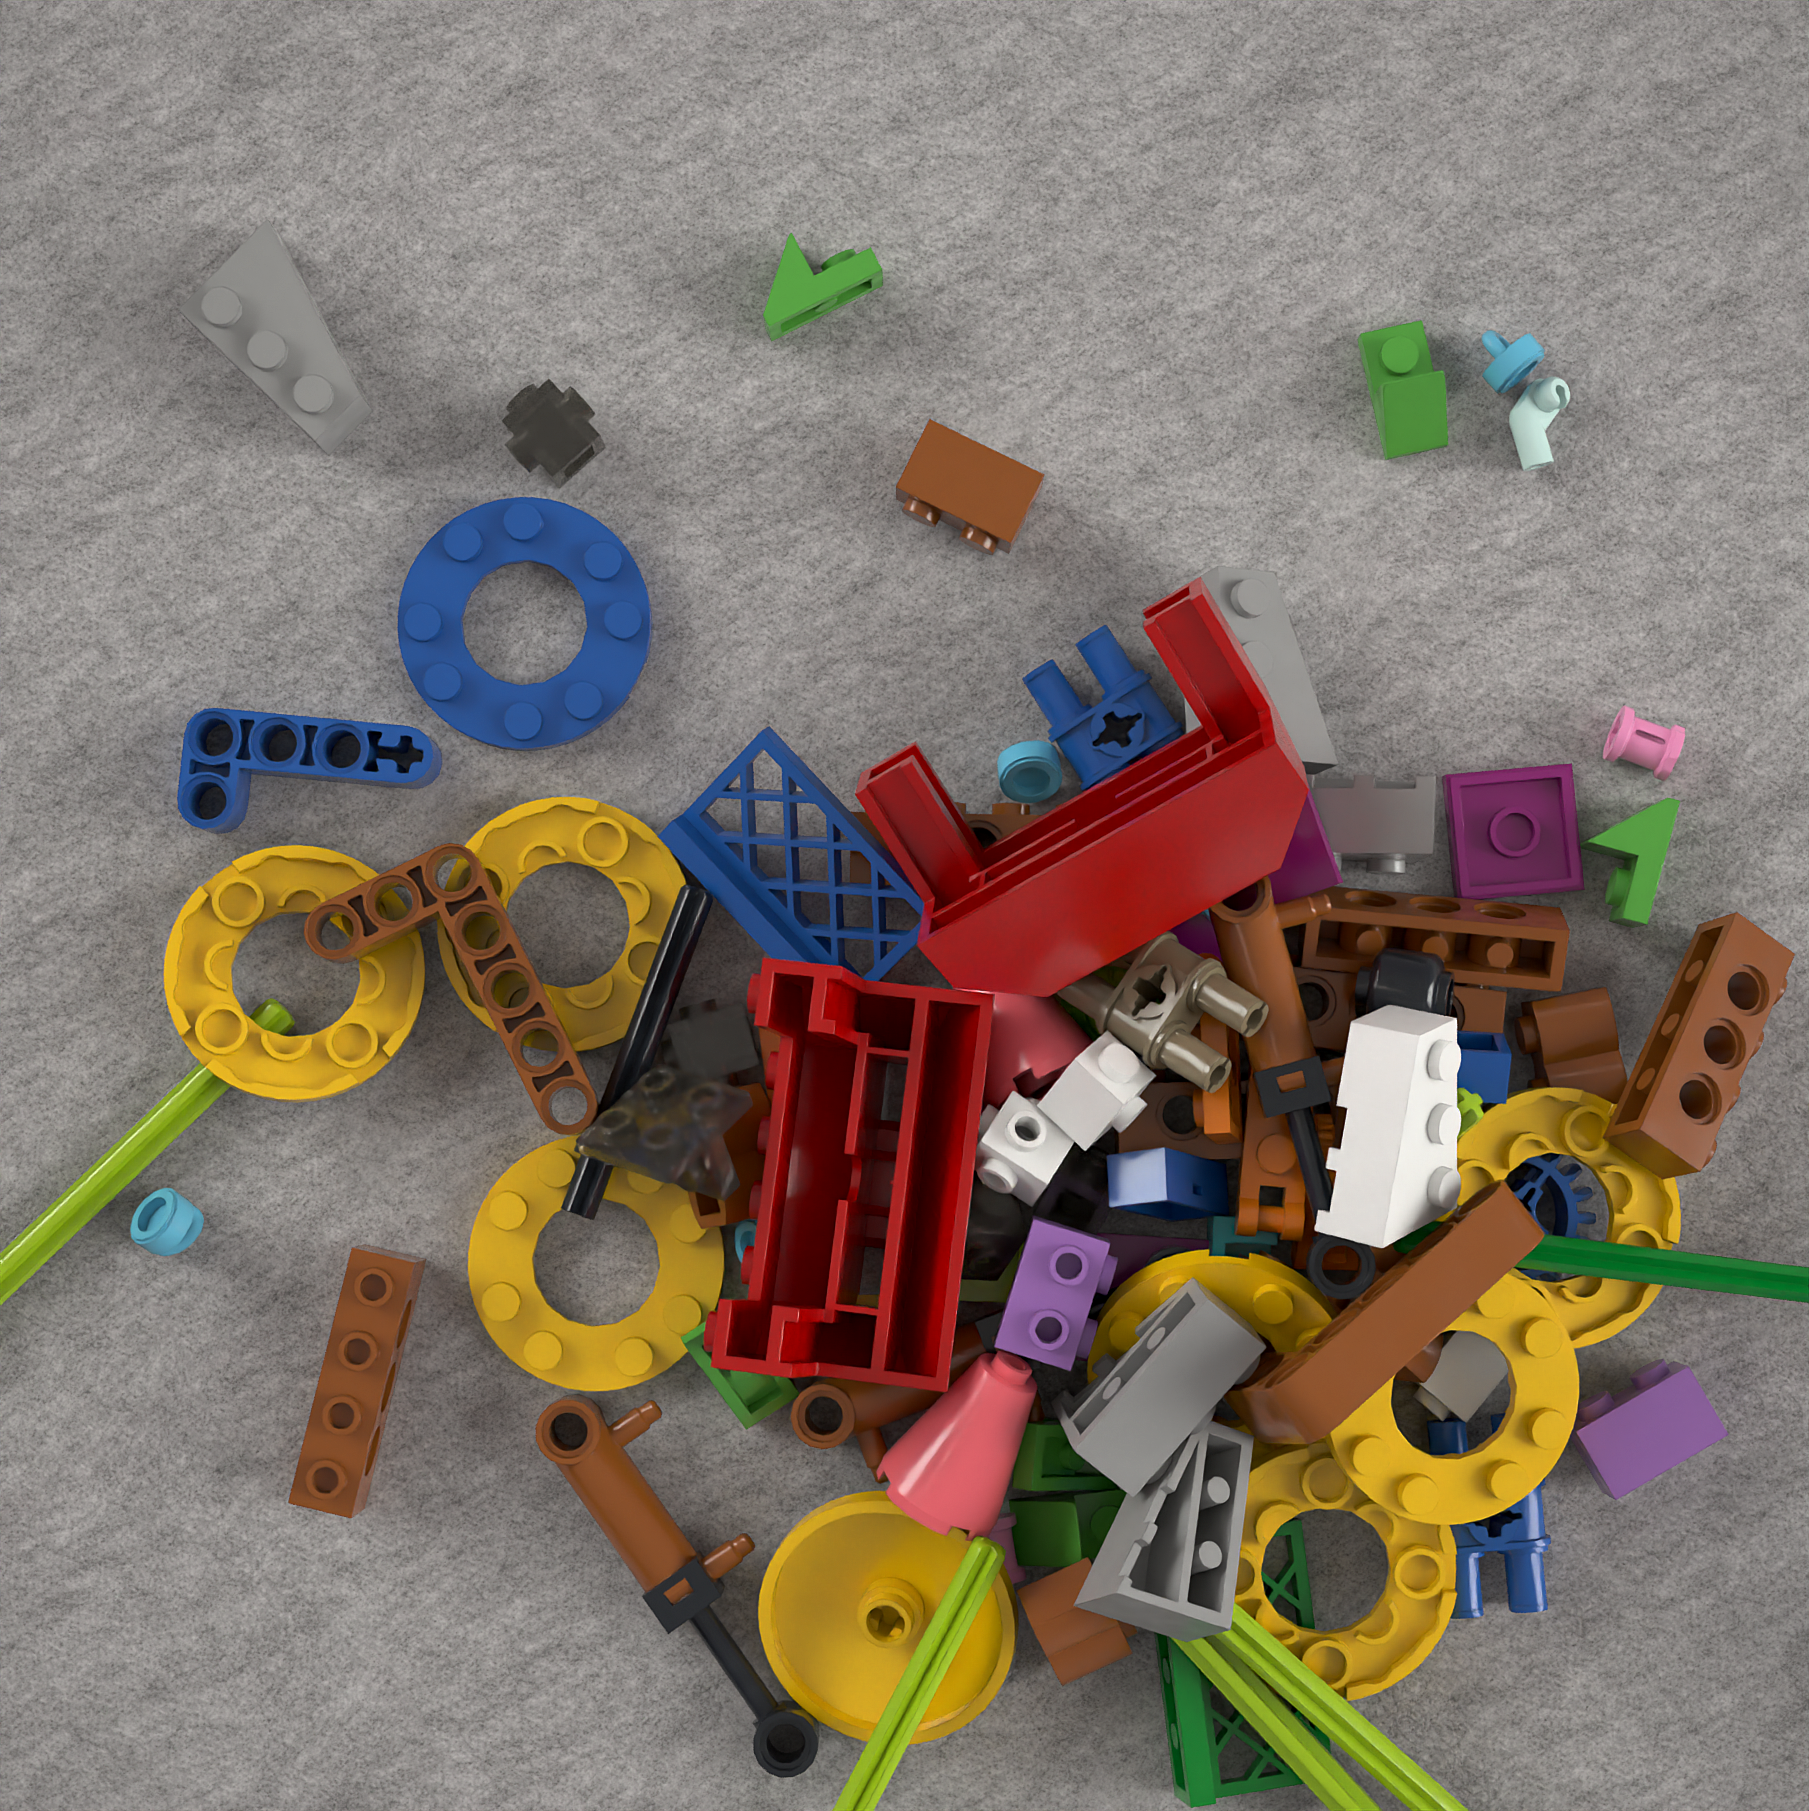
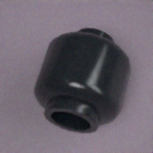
M1387 947L1377 953L1372 967H1360L1355 987V1004L1366 1006V1014L1387 1005H1394L1450 1017L1455 975L1454 972L1445 971L1442 958L1438 954Z

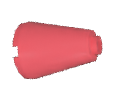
M953 987V990L995 994L982 1100L985 1109L990 1104L1000 1111L1012 1091H1015L1024 1098L1029 1097L1041 1101L1072 1061L1094 1042L1053 995L1039 997Z
M1004 1350L998 1351L997 1354H981L948 1388V1393L944 1392L883 1456V1460L876 1473L878 1480L886 1474L891 1482L885 1492L890 1500L912 1519L937 1533L947 1536L952 1526L970 1530L965 1541H973L977 1536L988 1537L997 1524L1038 1389L1036 1381L1031 1376L1032 1368L1016 1354Z

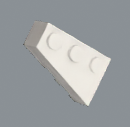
M1387 1005L1351 1021L1336 1105L1347 1108L1341 1148L1329 1147L1326 1168L1335 1170L1336 1177L1330 1211L1318 1210L1315 1231L1384 1248L1457 1208V1199L1461 1189V1177L1457 1171V1136L1461 1126V1114L1457 1108V1072L1461 1062V1051L1457 1044V1018Z

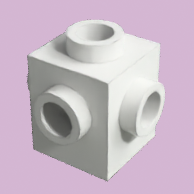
M1012 1091L1000 1111L988 1104L980 1117L974 1170L977 1171L981 1181L991 1189L1000 1193H1011L1032 1207L1075 1141L1037 1106L1040 1103L1039 1100L1029 1097L1024 1098L1015 1091Z

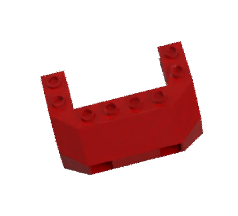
M1201 577L1142 610L1147 619L1143 621L1145 632L1201 723V726L986 848H983L916 741L860 774L855 796L924 903L916 946L954 988L1049 997L1281 868L1309 791L1305 768L1266 686Z
M762 958L761 974L753 973L750 978L747 1009L749 1013L755 1014V1026L780 1036L779 1051L770 1052L766 1067V1088L774 1090L771 1116L764 1115L762 1117L758 1131V1153L766 1155L763 1180L754 1181L749 1201L750 1219L757 1220L754 1246H746L741 1264V1282L743 1285H749L748 1298H719L718 1311L709 1312L704 1330V1350L712 1352L710 1368L786 1378L824 1376L948 1393L995 994L870 981L861 978L843 966ZM888 1063L908 1065L901 1122L881 1120ZM865 1247L885 1249L878 1306L856 1304L860 1294Z

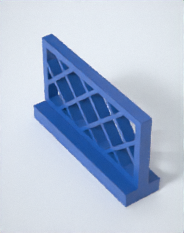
M770 726L763 729L682 815L672 820L657 836L772 959L843 966L865 980L880 981L917 945L921 921L911 931L886 929L885 897L904 898L921 917L923 913L924 903L899 863ZM764 750L782 768V790L754 788L753 762ZM740 776V788L730 787ZM796 784L802 789V791H796ZM718 798L741 799L742 832L725 831L707 812ZM755 800L783 802L784 834L756 832ZM797 803L816 804L826 815L827 837L798 835ZM840 831H841L847 838H841V833H840ZM737 843H743V849ZM757 844L785 846L786 878L768 877L758 866ZM799 847L827 849L829 881L800 879ZM841 850L860 851L871 863V884L842 882ZM885 879H886L891 885H885ZM781 890H787V896ZM801 891L829 893L830 925L811 923L801 912ZM843 894L872 896L873 928L844 926ZM826 937H831V943L826 939ZM844 938L873 940L874 967L864 977L845 959ZM887 941L899 942L887 954Z

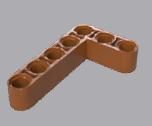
M454 843L437 846L321 903L310 912L304 926L307 945L315 954L332 963L339 964L360 959L442 918L541 1120L554 1132L570 1136L585 1133L592 1126L598 1115L600 1105L598 1095L484 865L470 849L461 844ZM463 859L469 862L472 871L471 879L467 886L455 892L441 889L438 882V872L442 865L448 860ZM396 887L408 889L413 899L412 908L408 915L397 921L384 919L380 911V901L383 895L388 890ZM347 916L354 928L350 943L342 949H327L322 940L324 925L333 917ZM492 916L499 922V939L496 944L488 949H473L468 944L466 938L469 924L477 917ZM510 973H518L525 976L529 984V994L525 1002L514 1008L500 1006L494 994L495 986L499 979ZM540 1030L553 1033L558 1042L556 1057L545 1066L530 1065L524 1057V1042L533 1032ZM566 1088L579 1089L587 1101V1112L583 1119L572 1125H563L558 1122L552 1112L554 1097L558 1092Z
M1500 1179L1488 1184L1465 1201L1299 1351L1261 1353L1259 1364L1253 1374L1239 1385L1233 1384L1223 1398L1260 1443L1311 1444L1320 1440L1346 1420L1541 1242L1545 1232L1504 1180Z

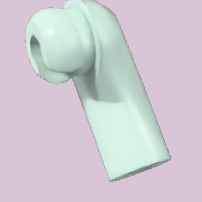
M1550 376L1546 379L1539 378L1526 387L1510 412L1509 425L1524 472L1535 470L1554 462L1545 430L1559 410L1566 407L1570 399L1568 385L1559 377Z

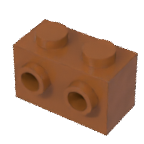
M929 419L896 485V500L904 503L902 508L904 514L924 525L936 527L940 520L962 531L959 539L982 553L993 555L997 548L1009 554L1042 488L1045 474Z

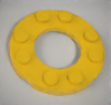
M551 797L521 804L502 813L482 827L466 843L465 847L470 849L484 865L506 912L511 897L524 879L545 866L567 862L594 867L614 882L626 901L630 924L624 952L612 969L587 985L560 988L543 984L576 1052L598 1049L624 1039L680 888L683 885H688L679 863L669 848L647 825L636 817L597 800L580 797ZM463 859L456 861L444 888L445 891L455 892L467 886L472 872L469 862ZM492 916L477 917L467 928L466 938L468 944L477 950H485L492 947L500 937V926L497 919ZM442 918L438 919L437 936L440 955L452 986L468 1009L485 1025L498 1032ZM510 973L499 979L494 993L499 1005L504 1008H514L525 1002L529 994V984L525 976L518 973ZM540 1030L533 1032L524 1042L525 1046L558 1052L557 1039L549 1031Z
M303 845L276 846L252 852L232 861L231 865L213 876L202 887L199 886L181 909L173 925L167 943L163 975L167 1005L173 1023L191 1053L208 1071L229 1086L246 1094L266 1100L298 1103L322 1100L345 1093L375 1076L395 1057L412 1032L424 996L425 960L418 930L360 958V983L353 1004L337 1022L313 1035L287 1037L262 1029L244 1014L233 991L232 967L239 946L256 926L282 914H310L321 903L378 876V873L360 861L330 849ZM393 889L388 890L380 901V911L386 920L397 921L403 919L410 912ZM347 916L331 918L329 921L346 934L351 941L354 932L351 920Z
M1537 1087L1507 1094L1506 1104L1488 1103L1481 1108L1484 1113L1483 1118L1457 1140V1171L1461 1177V1189L1457 1199V1208L1434 1221L1443 1222L1476 1192L1494 1181L1505 1180L1508 1173L1526 1159L1547 1153L1571 1156L1588 1167L1604 1189L1609 1210L1607 1233L1604 1242L1671 1250L1673 1244L1679 1243L1681 1209L1675 1177L1662 1180L1603 1139L1617 1104H1613L1597 1095L1584 1092V1090L1563 1087ZM1514 1267L1508 1272L1535 1289L1551 1305L1564 1324L1574 1349L1598 1343L1625 1329L1650 1306L1663 1285L1584 1275H1574L1557 1281L1547 1282L1531 1279Z
M584 1134L555 1140L535 1149L513 1164L498 1179L483 1201L473 1225L468 1250V1276L473 1302L480 1320L497 1346L513 1362L535 1377L557 1386L581 1391H609L637 1385L667 1370L688 1352L681 1337L706 1322L709 1312L715 1311L719 1303L725 1271V1246L721 1226L700 1228L688 1196L686 1168L672 1156L657 1147L641 1140L627 1137L619 1159L624 1161V1165L622 1168L614 1166L602 1199L626 1205L643 1218L657 1241L660 1264L654 1290L638 1311L617 1323L591 1326L569 1320L549 1305L536 1282L534 1253L541 1231L554 1214L562 1210L561 1206L581 1155L575 1152L574 1148L576 1144L583 1145L587 1135Z
M1209 1249L1179 1253L1156 1261L1136 1272L1123 1282L1108 1298L1096 1319L1098 1326L1088 1355V1384L1098 1377L1092 1371V1365L1106 1353L1117 1360L1140 1340V1337L1135 1334V1327L1192 1277L1248 1321L1256 1332L1270 1341L1276 1352L1299 1351L1336 1318L1338 1314L1327 1298L1308 1279L1295 1270L1267 1257L1249 1253V1259L1230 1256H1209ZM1215 1415L1211 1419L1213 1422L1253 1435L1241 1419L1228 1421ZM1254 1437L1251 1463L1275 1449L1290 1444L1260 1443Z
M1506 1273L1443 1331H1473L1491 1340L1506 1360L1509 1370L1508 1383L1511 1389L1509 1407L1504 1411L1506 1414L1497 1431L1485 1442L1479 1443L1475 1449L1461 1454L1449 1453L1445 1455H1429L1412 1446L1398 1430L1391 1407L1395 1375L1338 1427L1325 1436L1334 1459L1349 1480L1371 1500L1398 1516L1427 1524L1454 1525L1478 1521L1495 1515L1511 1507L1536 1488L1556 1464L1568 1442L1574 1426L1579 1400V1372L1573 1344L1564 1324L1551 1305L1535 1289L1509 1273Z
M1325 1439L1311 1444H1290L1275 1449L1251 1463L1234 1602L1342 1698L1345 1697L1346 1701L1361 1699L1376 1694L1405 1678L1425 1660L1441 1639L1449 1623L1457 1596L1455 1591L1457 1555L1455 1540L1450 1525H1435L1412 1521L1384 1509L1371 1500L1340 1469ZM1319 1508L1350 1511L1371 1524L1385 1544L1389 1564L1384 1592L1371 1611L1347 1627L1327 1631L1299 1627L1280 1615L1265 1595L1261 1576L1265 1548L1279 1527L1301 1512ZM1262 1678V1680L1273 1690L1274 1693L1279 1694L1272 1686H1270Z

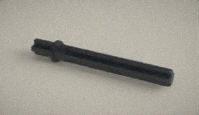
M683 885L680 888L601 1099L598 1115L592 1126L588 1129L583 1145H575L574 1151L581 1155L561 1209L594 1220L614 1166L622 1168L624 1165V1161L619 1159L628 1136L626 1135L713 903V896L708 891L692 885Z

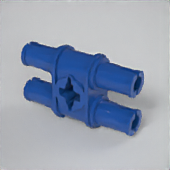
M1107 625L1098 628L1075 645L1105 691L1101 696L1103 701L1093 708L1091 704L1085 706L1082 704L1053 659L1022 678L1052 726L1047 731L1050 735L1048 737L1051 743L1056 742L1082 781V784L1079 785L1082 791L1092 788L1129 767V762L1138 756L1143 759L1184 734L1182 722H1175L1149 682L1152 679L1151 674H1146L1144 669L1137 672ZM1110 716L1116 723L1138 718V721L1134 723L1126 735L1128 746L1121 748L1116 741L1109 742L1106 745L1102 743L1097 747L1093 746L1106 729L1104 718Z
M1506 1413L1490 1415L1492 1434L1497 1431ZM1445 1418L1444 1421L1440 1419L1427 1421L1430 1455L1461 1454L1468 1451L1466 1422L1458 1418ZM1545 1478L1527 1496L1505 1509V1511L1509 1512H1504L1500 1516L1490 1518L1489 1529L1477 1521L1450 1525L1457 1550L1455 1582L1457 1596L1451 1619L1476 1618L1484 1615L1478 1558L1485 1556L1484 1552L1491 1551L1504 1554L1509 1610L1514 1613H1533L1548 1610L1542 1552L1549 1550L1548 1545L1551 1544V1536L1545 1534L1541 1486L1546 1485Z

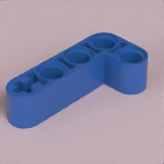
M223 708L204 709L194 714L187 723L184 732L177 794L178 809L183 819L194 827L214 834L229 833L238 828L245 819L248 810L252 774L402 789H420L433 783L440 774L442 753L437 744L422 731L405 725ZM228 724L233 731L231 747L227 752L219 756H211L206 744L208 734L213 728ZM281 731H293L297 739V747L294 754L283 762H274L269 753V745L272 738ZM344 737H357L361 748L359 758L349 767L337 768L332 760L334 745ZM410 743H412L413 747L424 755L422 762L411 763L409 773H407L406 768L390 759H380L379 747L388 753L404 754L408 752ZM213 787H221L226 795L225 809L218 817L206 820L200 812L201 797L207 790Z

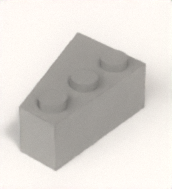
M1217 566L1199 576L1202 578L1266 686L1304 765L1305 773L1315 775L1338 765L1275 573ZM1185 698L1187 734L1201 726V723Z
M1306 774L1311 794L1339 871H1341L1342 861L1367 862L1366 873L1400 875L1405 874V864H1414L1433 855L1436 776H1415V782L1377 781L1375 775H1354V779L1315 778V775Z
M1194 1277L1135 1327V1334L1140 1337V1340L1119 1359L1115 1360L1106 1353L1092 1365V1371L1098 1377L1079 1394L1073 1397L1064 1390L1051 1401L1073 1450L1133 1498L1145 1484H1152L1161 1478L1171 1463L1172 1453L1189 1434H1197L1208 1425L1214 1416L1218 1401L1233 1384L1239 1385L1253 1374L1259 1364L1260 1354L1266 1348V1345L1248 1321Z
M1210 1421L1199 1433L1189 1434L1172 1453L1171 1463L1161 1478L1152 1484H1145L1134 1498L1128 1493L1126 1494L1073 1606L1184 1642L1231 1630L1254 1436Z

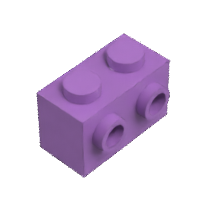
M1033 1215L994 1339V1347L1069 1371L1072 1369L1075 1356L1087 1359L1098 1326L1097 1320L1087 1318L1095 1292L1107 1295L1118 1261L1117 1257L1107 1255L1110 1247L1109 1240Z
M1664 1359L1655 1360L1632 1373L1629 1378L1633 1385L1612 1397L1608 1391H1603L1578 1404L1577 1417L1575 1418L1570 1438L1602 1493L1617 1500L1729 1435L1689 1366L1675 1361L1666 1364Z

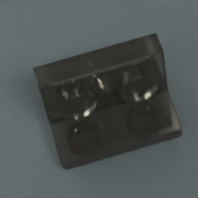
M658 1064L645 1073L612 1107L603 1112L576 1139V1143L580 1153L666 1184H676L688 1192H699L725 1201L741 1184L722 1135L753 1106V1102L748 1091L665 1064Z

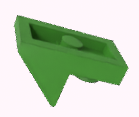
M790 233L763 314L765 329L771 342L882 287L883 271L872 248L870 247L856 254L854 249L839 252L821 265L822 272L814 275L795 237Z
M1422 320L1361 333L1357 341L1385 460L1447 447L1448 427L1445 375L1443 370L1434 371Z
M1665 798L1655 802L1580 843L1581 849L1624 860L1623 868H1614L1605 893V904L1612 905L1609 922L1630 928L1648 924L1678 812L1679 800Z
M706 1322L681 1337L687 1350L746 1430L800 1394L792 1378L710 1368L712 1352L704 1350Z
M1045 1417L1043 1421L1027 1422L1014 1465L1013 1488L1028 1491L1117 1488V1484L1073 1450L1058 1418Z
M1117 1487L1115 1489L1086 1490L1009 1499L1010 1513H1015L1017 1524L1012 1527L1018 1566L1067 1567L1087 1557L1089 1559L1096 1558L1127 1492Z

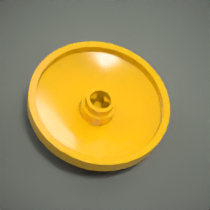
M867 1491L845 1495L821 1505L803 1517L782 1540L770 1561L762 1581L758 1605L759 1630L765 1654L773 1672L785 1690L806 1712L821 1723L849 1737L866 1742L869 1741L972 1541H965L970 1530L952 1526L946 1536L912 1519L890 1500L885 1493L886 1491ZM1002 1564L909 1744L932 1741L961 1729L986 1709L1003 1685L1014 1657L1019 1630L1016 1594L1004 1564Z

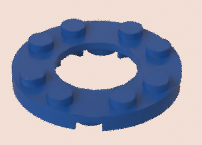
M514 497L488 502L462 513L443 526L426 543L413 562L403 585L398 608L397 631L402 659L413 685L426 704L442 720L466 736L489 746L514 751H538L567 745L587 736L609 721L630 698L629 694L637 683L648 660L652 640V611L647 587L637 564L627 548L610 529L591 515L568 504L543 498ZM532 562L554 568L573 582L584 601L587 628L581 650L566 670L545 682L517 685L495 679L476 664L465 644L462 620L472 592L484 577L505 565Z

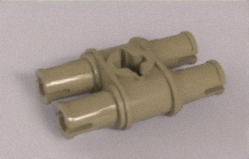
M1169 931L1119 957L1131 966L1117 987L1094 973H1090L1056 992L1059 997L1094 1019L1100 1035L1108 1030L1122 1044L1141 1055L1144 1063L1150 1068L1165 1069L1169 1067L1209 1093L1216 1092L1224 1084L1230 1074L1232 1064L1227 1057L1190 1034L1203 1013L1206 1012L1242 1035L1251 1037L1261 1028L1269 1011L1268 1005L1264 1001L1227 979L1226 972L1219 961L1212 958L1204 959L1178 943L1176 935ZM1162 994L1166 996V998L1159 1005L1155 1002L1157 998Z

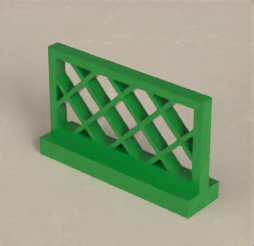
M1292 1518L1281 1525L1273 1536L1286 1535L1289 1560L1274 1580L1261 1571L1262 1581L1269 1587L1265 1595L1271 1604L1279 1595L1295 1608L1297 1626L1315 1629L1302 1521L1298 1518ZM1290 1579L1293 1595L1284 1589ZM1154 1632L1174 1795L1190 1808L1216 1804V1798L1305 1784L1292 1769H1289L1273 1756L1276 1752L1268 1743L1261 1747L1238 1729L1245 1718L1237 1709L1227 1720L1211 1707L1209 1691L1214 1684L1169 1636ZM1292 1706L1290 1710L1331 1754L1329 1737L1310 1720L1309 1726L1300 1719L1303 1714ZM1213 1719L1223 1726L1216 1737ZM1234 1734L1257 1752L1258 1755L1243 1776L1221 1780L1218 1755ZM1268 1762L1278 1769V1771L1261 1773Z

